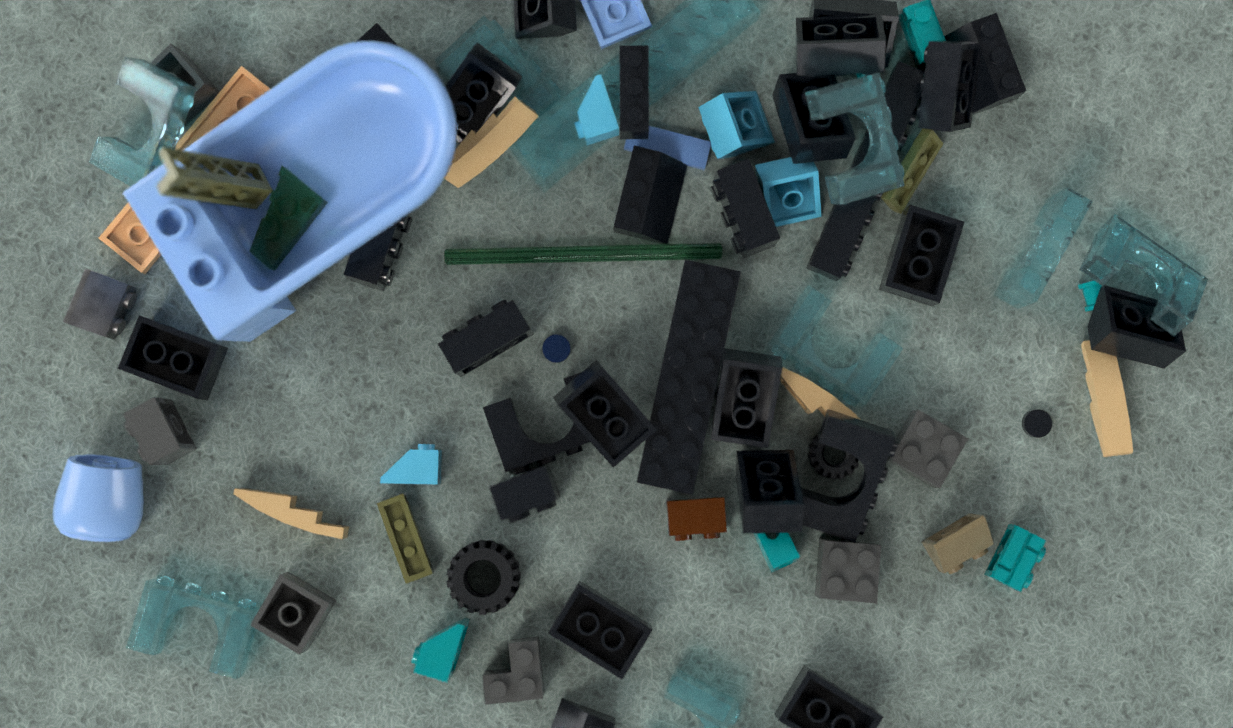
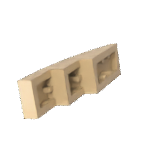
M515 96L499 116L493 113L477 133L473 130L470 131L455 149L452 163L444 179L457 188L463 186L498 159L538 118V114Z
M1090 340L1083 341L1081 348L1087 367L1085 376L1092 400L1090 411L1103 457L1132 454L1133 444L1130 421L1117 357L1091 350Z
M782 367L780 382L807 414H811L818 409L825 417L827 409L860 419L832 394L807 378Z
M234 488L235 496L258 511L285 524L311 533L345 539L348 537L349 526L321 522L323 511L295 507L297 496Z

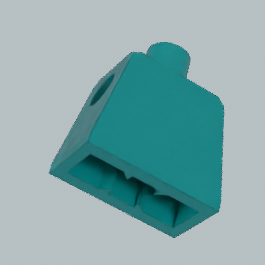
M754 533L771 573L797 562L800 558L789 533H776V539H768L766 533Z

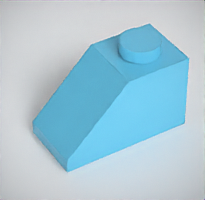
M601 74L595 76L577 111L578 121L574 122L578 138H584L586 145L619 135V126Z
M418 444V450L410 449L380 477V483L441 484L442 450H435V444Z

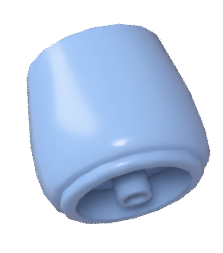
M87 454L69 457L55 495L53 506V521L60 533L70 538L94 542H115L129 539L140 527L143 516L142 465L131 459L107 455Z

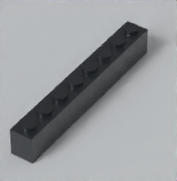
M900 61L893 68L807 264V269L836 282L841 276L846 277L853 263L849 261L852 251H858L864 236L860 235L864 225L869 226L875 211L871 210V207L875 200L879 201L886 188L882 184L885 175L890 176L897 163V160L893 159L896 150H902L908 135L904 134L907 125L912 126L917 117V109L915 107L918 100H922L920 82L925 72Z

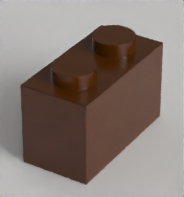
M724 497L666 501L669 536H675V541L692 540V534H703L704 539L721 538L720 533L727 532Z

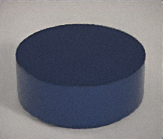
M556 334L549 336L544 341L542 351L550 362L561 363L569 357L571 347L569 341L564 336Z

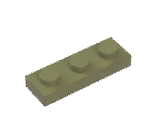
M922 128L884 190L881 199L891 210L902 214L944 144L933 130Z
M405 493L376 503L405 583L407 584L433 574L434 571Z

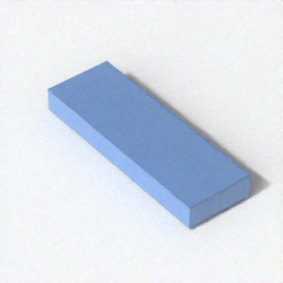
M649 126L648 139H626L624 150L632 152L635 145L662 152L687 166L705 170L711 141Z

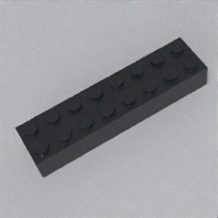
M685 259L650 416V422L657 431L645 440L637 483L693 495L741 271Z

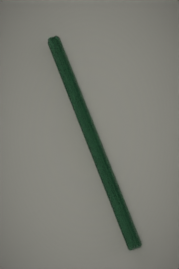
M721 243L446 249L444 261L447 265L720 259L722 258L723 249Z

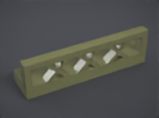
M163 147L159 152L168 171L157 185L162 196L257 209L273 191L259 164ZM175 160H177L178 162H180V163H181L182 165H184L186 168H184V167H179V166L177 165V163H176ZM198 164H201V165L204 166L206 169H208L210 172L206 171L205 169H203V168H202L200 165H198ZM222 168L226 169L227 171H229V172H230L231 174H233L234 176L230 175L229 173H227V172H226L225 170H223ZM245 172H247V173H252L254 179H253L252 177H250L248 174H246Z

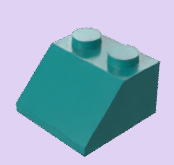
M463 618L430 636L427 640L421 642L419 646H416L411 663L416 664L413 673L447 683L455 672L470 619Z

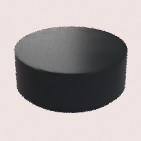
M1031 410L1022 418L1023 431L1033 438L1044 437L1052 429V419L1043 410Z

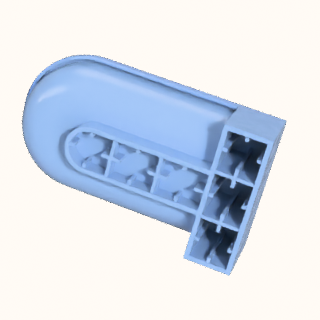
M359 41L343 44L319 55L184 149V151L259 164L273 191L257 209L162 196L157 185L168 172L164 164L123 191V194L213 337L220 341L251 342L296 311L287 297L289 294L415 210L437 190L450 168L455 152L457 124L454 107L448 91L437 74L424 61L411 52L384 42ZM175 160L176 163H177V165H178L179 167H184V168H186V167H185L184 165H182L180 162H178L177 160ZM198 164V165H200L203 169H205L206 171L210 172V171H209L208 169H206L204 166H202L201 164ZM222 168V169L225 170L227 173H229L230 175L234 176V175L231 174L229 171H227L226 169ZM245 172L246 174H248L250 177H252V178L254 179L252 173H247V172Z

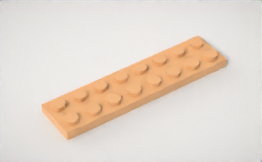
M241 66L173 149L184 150L269 91L270 88ZM129 203L125 205L99 237L102 242L143 274H146L161 256L158 248Z

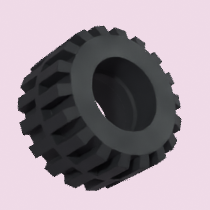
M480 540L465 546L452 558L450 568L447 569L448 581L446 583L447 588L450 587L451 590L450 596L458 601L457 605L459 607L467 608V612L472 614L478 612L479 615H486L487 613H495L499 609L504 608L513 599L520 586V565L518 560L516 561L514 558V553L506 549L505 545L495 543L492 540ZM488 560L498 567L501 581L498 588L493 592L482 594L470 586L467 574L471 565L476 561Z

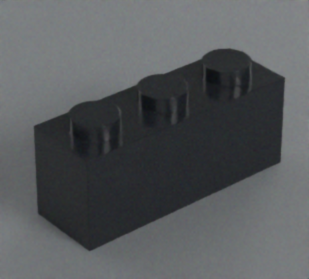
M649 45L620 46V139H648Z

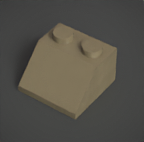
M968 513L921 542L938 571L942 573L948 572L949 574L964 567L963 562L971 557L975 560L988 553L987 548L994 544L984 515Z

